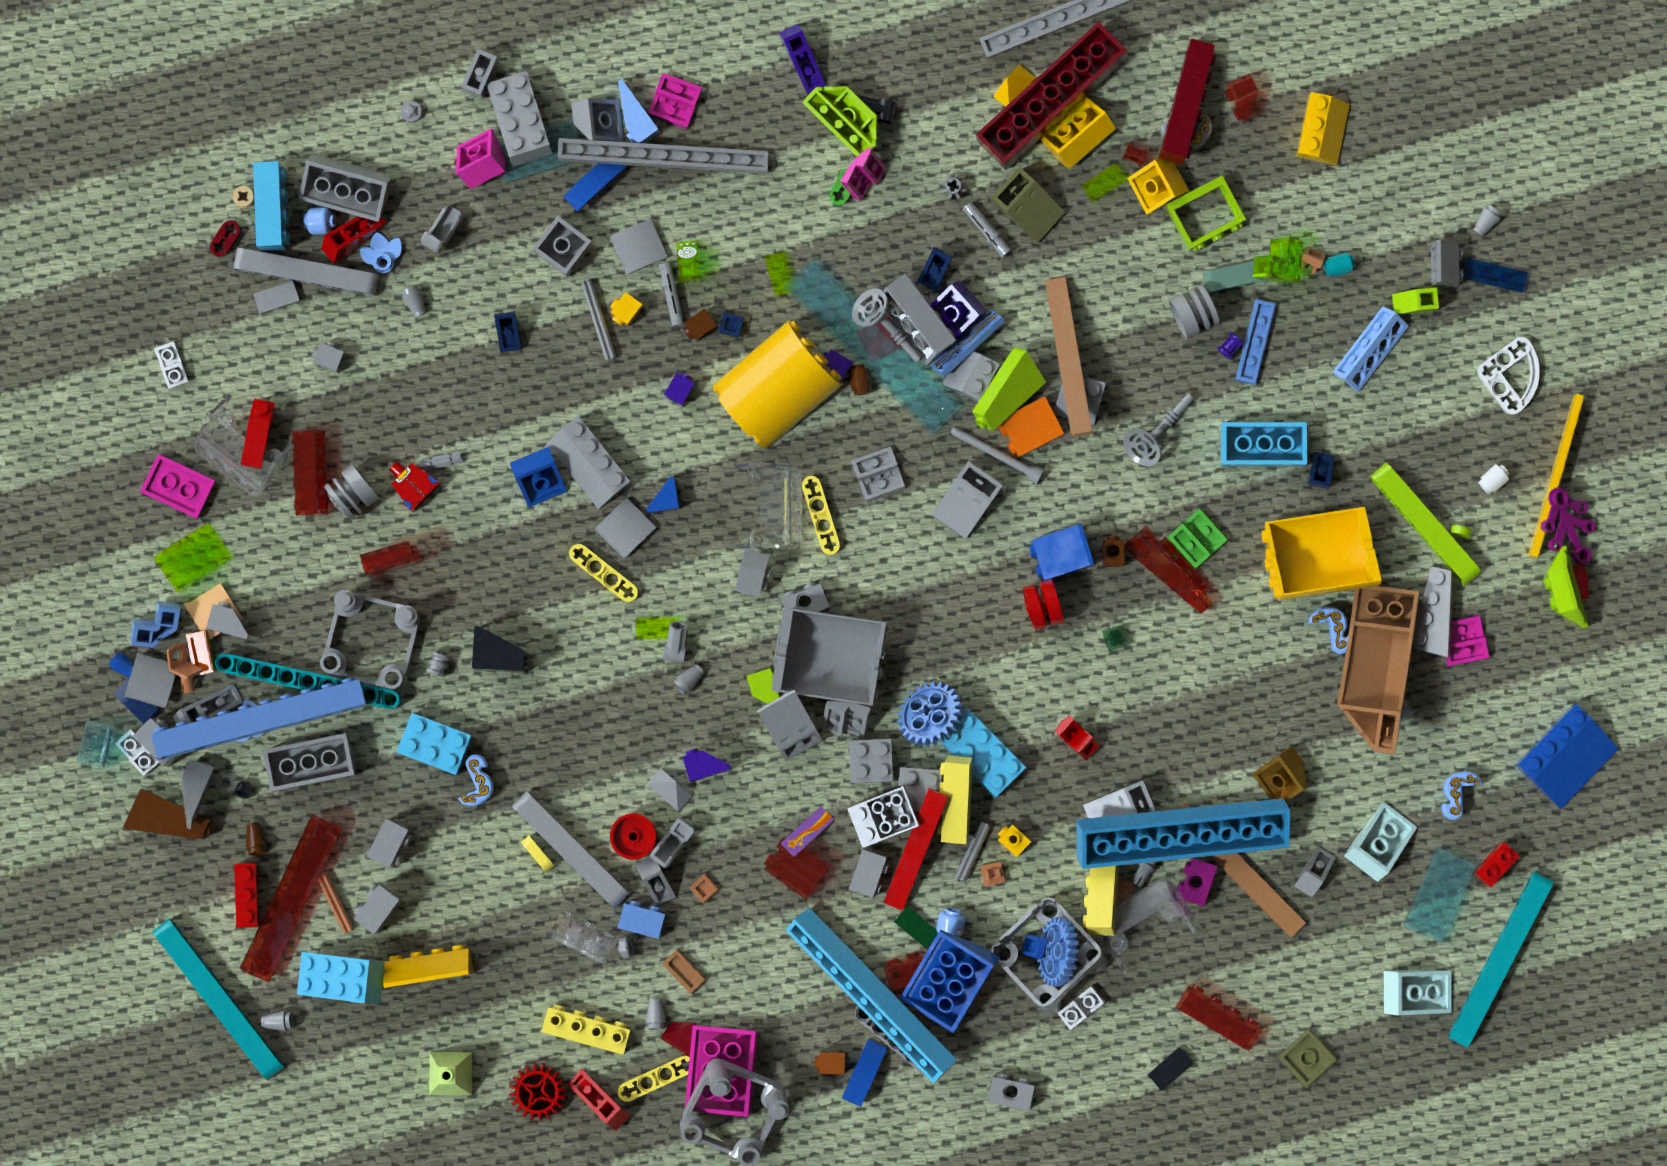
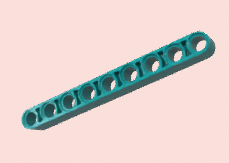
M221 654L215 661L216 668L223 673L299 690L313 688V691L322 689L321 686L329 680L334 682V686L342 684V680H344L231 654ZM224 658L231 660V666L228 669H223L221 666ZM249 662L252 665V670L244 674L242 672V665ZM265 667H270L273 671L270 678H264L262 675ZM287 671H291L293 674V679L289 683L283 681V675ZM312 676L314 679L313 685L309 688L305 687L303 684L304 678ZM360 683L367 705L389 710L397 709L400 706L401 697L397 692ZM370 689L374 690L376 693L375 699L367 701L365 693ZM390 694L396 696V703L392 706L386 704V697Z
M1536 871L1530 876V880H1528L1500 934L1501 936H1499L1490 953L1491 955H1489L1453 1024L1452 1030L1448 1034V1039L1465 1048H1468L1552 888L1554 881Z
M169 918L153 930L154 936L261 1075L268 1081L284 1068L283 1063L257 1029L253 1027V1024L243 1011L240 1010V1007L230 994L227 993L226 989L193 946L188 943L189 941L176 924Z

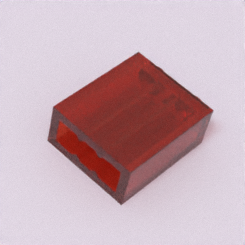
M406 541L360 554L365 575L371 578L417 565V559H420V554L417 546Z
M783 836L776 846L779 850L775 856L770 854L764 862L767 866L764 870L806 900L831 865L806 847L794 857L781 844L786 839Z

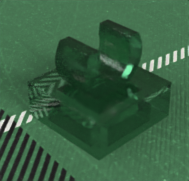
M1123 625L1102 631L1108 652L1129 645Z

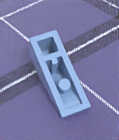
M621 79L618 83L625 126L629 131L626 136L632 143L646 144L661 132Z

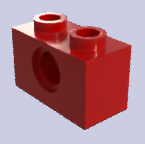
M1500 842L1472 874L1486 887L1491 888L1520 856L1505 842Z

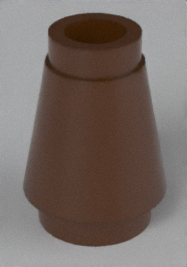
M259 823L246 825V850L248 854L260 855L265 853L267 846Z

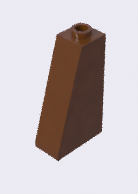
M140 789L123 828L204 839L205 836H210L214 826L211 825L213 820L197 814L192 828L188 829L184 807L145 789Z

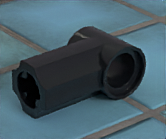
M857 95L878 115V122L883 123L884 121L886 124H893L897 102Z

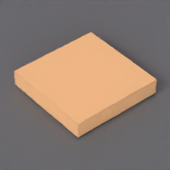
M221 583L185 605L199 630H208L210 640L221 634L220 632L206 629L212 604L218 605L219 601L231 604V609L236 610L241 620H243V617Z

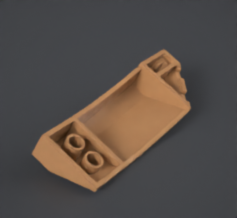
M1381 586L1355 589L1337 705L1374 752L1394 755L1396 753L1420 601L1419 591Z

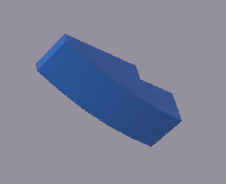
M598 163L563 197L578 212L620 176L627 165Z
M867 1040L842 1095V1099L857 1106H862L887 1047L872 1040Z

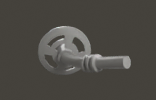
M874 288L860 295L852 310L854 322L860 327H870L879 321L891 333L890 337H894V341H897L896 344H900L909 356L917 362L921 358L919 353L908 342L907 336H903L904 333L900 332L901 329H897L884 315L888 307V298L885 292ZM880 296H881V297L883 298V300H884V305H883V302L879 299ZM870 297L873 298V300L868 302L865 305V307L862 306L867 299H869ZM860 313L862 315V318L865 320L864 322H862L860 319Z
M1188 393L1173 410L1168 411L1169 414H1165L1166 417H1162V421L1151 433L1143 429L1128 431L1123 440L1128 456L1140 465H1155L1161 458V447L1157 438L1168 426L1171 427L1172 423H1175V419H1179V414L1194 398ZM1137 433L1138 435H1136L1134 439L1131 440L1132 435ZM1134 447L1143 454V458L1133 450ZM1155 451H1157L1156 456L1151 459L1150 456H1152L1155 453Z

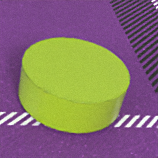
M1453 525L1451 526L1450 534L1455 537L1470 539L1472 530L1465 526Z

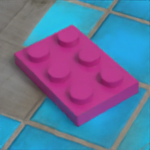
M158 454L140 492L198 519L216 481Z

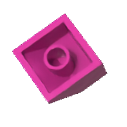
M492 128L457 146L456 174L470 189L480 186L489 179L500 176L505 172L506 158Z

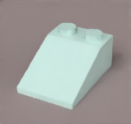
M1383 802L1355 838L1344 857L1378 882L1389 873L1417 827Z
M1451 970L1384 971V1014L1418 1015L1451 1013Z

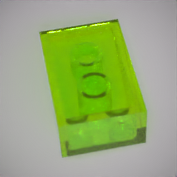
M209 523L173 543L153 557L174 589L180 594L232 558Z

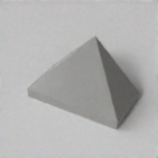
M662 768L647 783L677 812L692 797Z

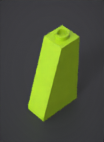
M1017 347L1012 349L972 412L976 417L975 422L980 428L994 431L1046 383L1026 350Z

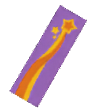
M820 807L781 844L795 857L835 819Z

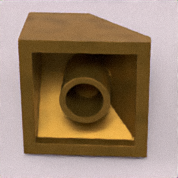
M1293 746L1252 773L1270 800L1283 798L1287 802L1306 789L1305 764Z

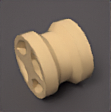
M239 186L233 192V200L238 207L248 209L254 205V193L250 188Z

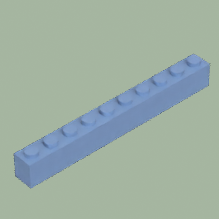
M354 677L342 680V684L334 686V683L322 685L320 690L313 691V688L300 691L301 695L292 696V694L280 696L278 701L272 702L271 699L259 702V706L251 707V705H244L238 707L239 711L230 713V710L218 712V716L209 718V715L197 718V722L190 724L188 721L176 723L174 728L168 729L167 726L157 728L155 733H151L157 759L159 761L366 707L360 680H355Z

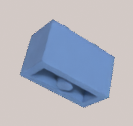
M631 900L629 904L624 903L618 928L659 939L666 914L662 913V909L650 906L649 909L641 908L642 903Z

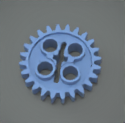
M932 681L929 686L925 682L923 689L916 686V693L910 691L911 697H904L907 703L899 706L903 711L897 713L901 718L897 723L900 725L899 730L912 744L916 743L919 747L924 744L928 748L930 742L937 746V740L944 743L945 736L952 737L950 731H957L955 724H961L958 717L964 715L960 711L964 706L960 703L962 699L958 696V693L948 684L944 685L942 682H939L937 685Z
M1064 917L1050 918V922H1046V927L1042 928L1044 934H1040V937L1047 939L1042 960L1038 959L1037 962H1040L1038 970L1042 971L1040 976L1044 977V982H1047V985L1061 987V985H1065L1066 982L1070 981L1069 976H1073L1072 969H1076L1074 963L1078 961L1076 953L1079 950L1076 949L1079 941H1076L1078 934L1074 933L1075 926H1072V921H1068V918Z

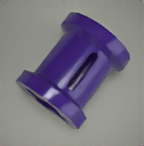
M1230 332L1228 334L1229 337L1222 346L1217 347V350L1229 360L1233 358L1232 355L1239 347L1244 346V343Z

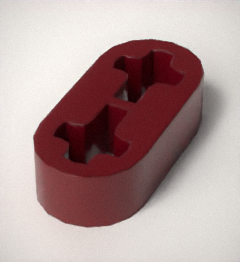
M228 220L222 224L210 243V251L214 256L222 258L229 253L241 234V228L237 222ZM233 225H235L234 229L236 230V233H231L228 236V238H226L225 236L228 233L226 227H232ZM225 240L223 244L225 250L216 253L215 244L220 245Z

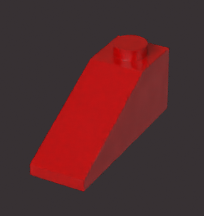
M357 216L324 235L321 249L335 264L354 252L386 225L387 221L382 216L379 222Z
M254 398L242 453V466L262 469L276 415L275 402Z
M582 1068L567 1083L615 1131L631 1116Z

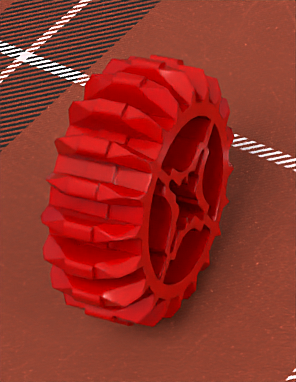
M533 1063V1070L526 1065L525 1070L527 1073L518 1070L521 1078L519 1079L516 1076L512 1078L517 1082V1085L510 1084L509 1088L515 1089V1092L509 1093V1097L516 1096V1100H513L511 1104L519 1103L520 1106L516 1108V1112H519L522 1108L525 1110L522 1117L525 1118L529 1112L531 1113L530 1120H534L535 1114H538V1120L542 1121L543 1113L549 1119L551 1118L550 1110L554 1114L558 1113L555 1105L563 1107V1104L558 1100L566 1099V1096L561 1095L560 1091H566L567 1088L559 1086V1084L565 1082L564 1079L557 1081L556 1077L560 1075L559 1071L554 1075L551 1074L554 1067L550 1066L548 1071H545L546 1064L542 1063L541 1069H538L537 1063ZM533 1074L543 1075L538 1084L528 1083L525 1079ZM549 1079L555 1087V1097H552L546 1091L545 1086ZM543 1082L541 1092L545 1096L540 1097L539 1095L538 1098L536 1097L532 1101L535 1092L531 1088H538ZM521 1086L530 1093L527 1105L521 1098ZM539 1099L551 1103L550 1106L544 1109H532Z

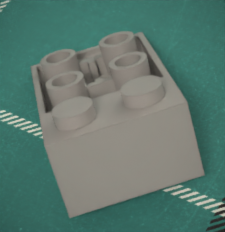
M968 461L931 515L966 539L1003 485Z
M795 690L783 694L780 698L757 710L785 761L822 741Z
M1143 780L1083 805L1088 818L1156 811Z
M905 786L847 808L862 848L920 826Z

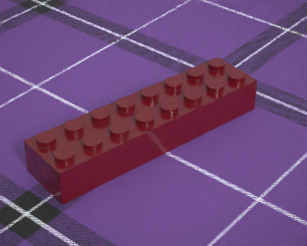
M1098 21L975 134L977 142L1007 170L1128 58L1127 49Z

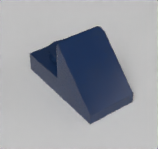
M933 247L917 282L936 291L953 256Z
M515 311L494 314L500 352L521 350L518 319Z
M1314 451L1306 484L1329 489L1335 456Z

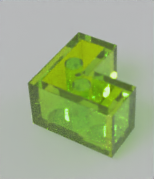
M1292 238L1270 239L1269 256L1254 257L1253 278L1279 284L1300 283L1303 241Z

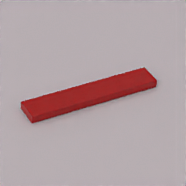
M928 788L917 816L920 826L913 828L883 903L903 911L949 795Z

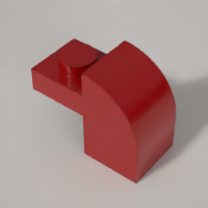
M1069 715L1054 730L1069 747L1086 761L1101 746Z

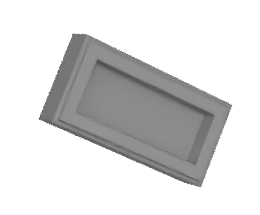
M294 281L253 294L260 315L300 302Z

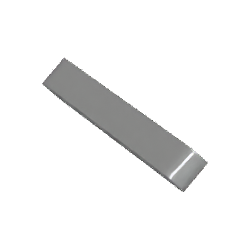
M237 248L233 266L234 270L241 272L244 270L247 273L278 279L285 278V280L321 287L326 286V288L342 291L347 289V292L367 294L368 296H375L379 278L378 274L243 248Z
M526 791L512 805L614 909L630 894L529 792Z

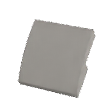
M651 219L610 236L626 275L642 270L668 257Z
M891 446L851 460L866 503L906 489Z
M626 498L595 530L625 559L656 529V526Z
M137 653L125 697L166 708L176 674L169 671L167 661Z
M827 701L822 729L838 736H842L843 732L847 731L864 739L868 731L871 708L850 702Z

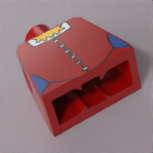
M396 461L389 468V471L397 477L391 485L411 512H414L441 485L436 479L413 463L405 469Z

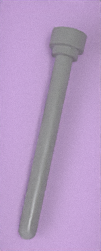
M958 428L951 429L953 436L1027 474L1026 477L1030 478L1029 481L1037 484L1041 478L1044 469L1039 466L1030 467Z

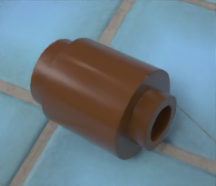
M864 364L852 366V370H849L848 373L851 391H854V396L870 394L872 383L869 367H865Z

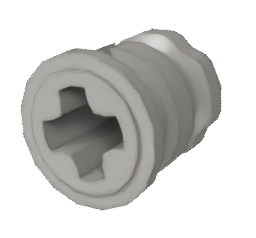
M431 651L433 659H430L429 664L431 665L427 668L426 672L444 677V669H447L448 666L446 663L451 658Z

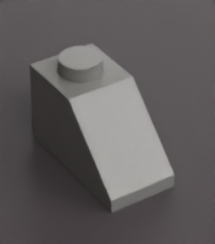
M220 601L218 605L212 604L206 629L250 640L249 632L236 610L231 609V604Z
M1317 846L1300 873L1294 887L1313 897L1323 884L1336 857Z
M650 856L635 864L642 881L657 907L676 897L660 865L651 859Z

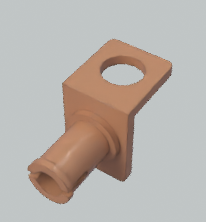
M181 642L167 649L168 667L170 672L180 676L182 692L191 693L195 691L193 677L202 673L203 669L187 661L185 644ZM180 650V658L174 661L173 654L175 651Z

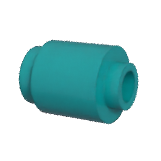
M1348 252L1328 257L1323 262L1327 277L1332 276L1333 278L1353 272V267H1356L1353 255L1349 256Z

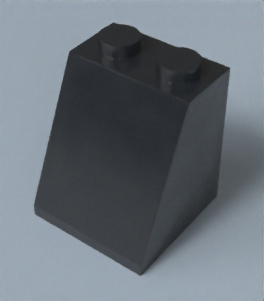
M474 626L472 669L476 671L526 673V669H530V656L527 655L525 650L479 626Z

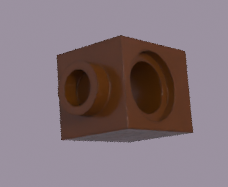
M704 308L684 323L686 328L683 331L690 340L694 338L698 342L715 330L717 325Z
M1108 536L1107 540L1102 541V567H1124V540H1119V536ZM1108 547H1117L1119 550L1118 556H1109L1107 552Z

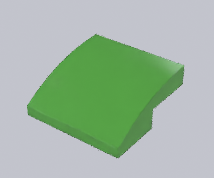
M1201 508L1168 536V539L1195 569L1228 540L1227 536Z

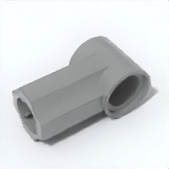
M670 622L663 660L684 664L688 627L684 622Z

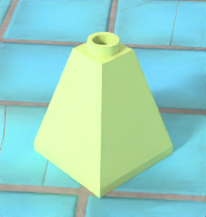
M430 1052L429 1095H472V1052ZM445 1071L450 1073V1079L445 1077Z

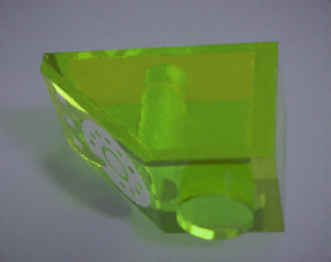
M697 240L676 242L680 284L701 282Z

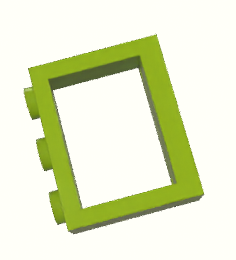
M1223 176L1168 203L1165 207L1188 251L1194 249L1197 252L1206 247V242L1210 240L1216 242L1224 238L1223 233L1229 230L1233 233L1243 227L1242 223L1246 220ZM1219 189L1235 219L1192 241L1176 211Z

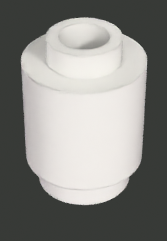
M1495 464L1480 477L1481 480L1478 484L1490 495L1492 492L1498 491L1510 480L1508 478L1510 473L1502 464L1500 466Z

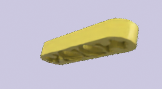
M808 476L802 482V489L822 551L826 555H834L839 551L840 544L821 482L815 476ZM809 480H812L813 483L817 482L818 485L815 486L816 494L821 492V496L808 498V495H812L810 488L806 489L805 487L808 485ZM821 500L824 508L818 512L814 511L811 506L813 501ZM821 520H827L830 523L828 531L823 532L819 530L818 523ZM833 532L834 536H830V540L837 545L834 546V551L824 548L827 545L826 537L821 539V535H828Z
M576 544L571 547L569 555L572 561L625 602H633L637 598L638 590L635 585L582 544ZM582 548L584 550L583 555L587 558L589 554L593 556L587 561L586 566L582 565L585 562L582 558H574L575 549L580 550ZM593 561L601 563V570L597 573L590 571L589 566ZM609 574H615L618 577L616 585L610 586L606 583V577ZM622 580L626 582L623 584L626 589L633 588L632 593L634 596L632 598L630 596L624 598L625 593L621 589H619V592L615 591L620 586Z
M686 1055L681 1056L623 1083L618 1088L619 1098L629 1102L688 1075V1071L683 1068L678 1070L680 1075L676 1076L675 1069L671 1064L675 1063L676 1067L680 1066L682 1059L688 1062L690 1057ZM663 1068H669L672 1071V1077L669 1080H663L660 1077V1071ZM649 1077L652 1079L653 1085L650 1089L642 1088V1078ZM637 1081V1086L642 1093L637 1094V1090L631 1093L630 1098L626 1095L623 1096L621 1093L624 1091L623 1087L632 1088L635 1086L632 1082Z

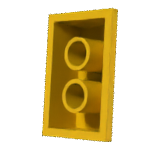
M1311 92L1308 96L1296 157L1337 165L1350 104L1333 96Z
M1085 97L1052 127L1040 141L1060 163L1070 169L1116 128L1107 113L1089 98Z

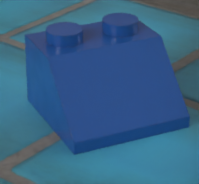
M549 447L510 463L528 507L568 492Z

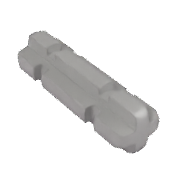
M455 451L451 455L446 453L433 456V459L429 457L421 460V465L424 471L432 470V467L437 469L452 465L451 463H462L463 458L460 451Z

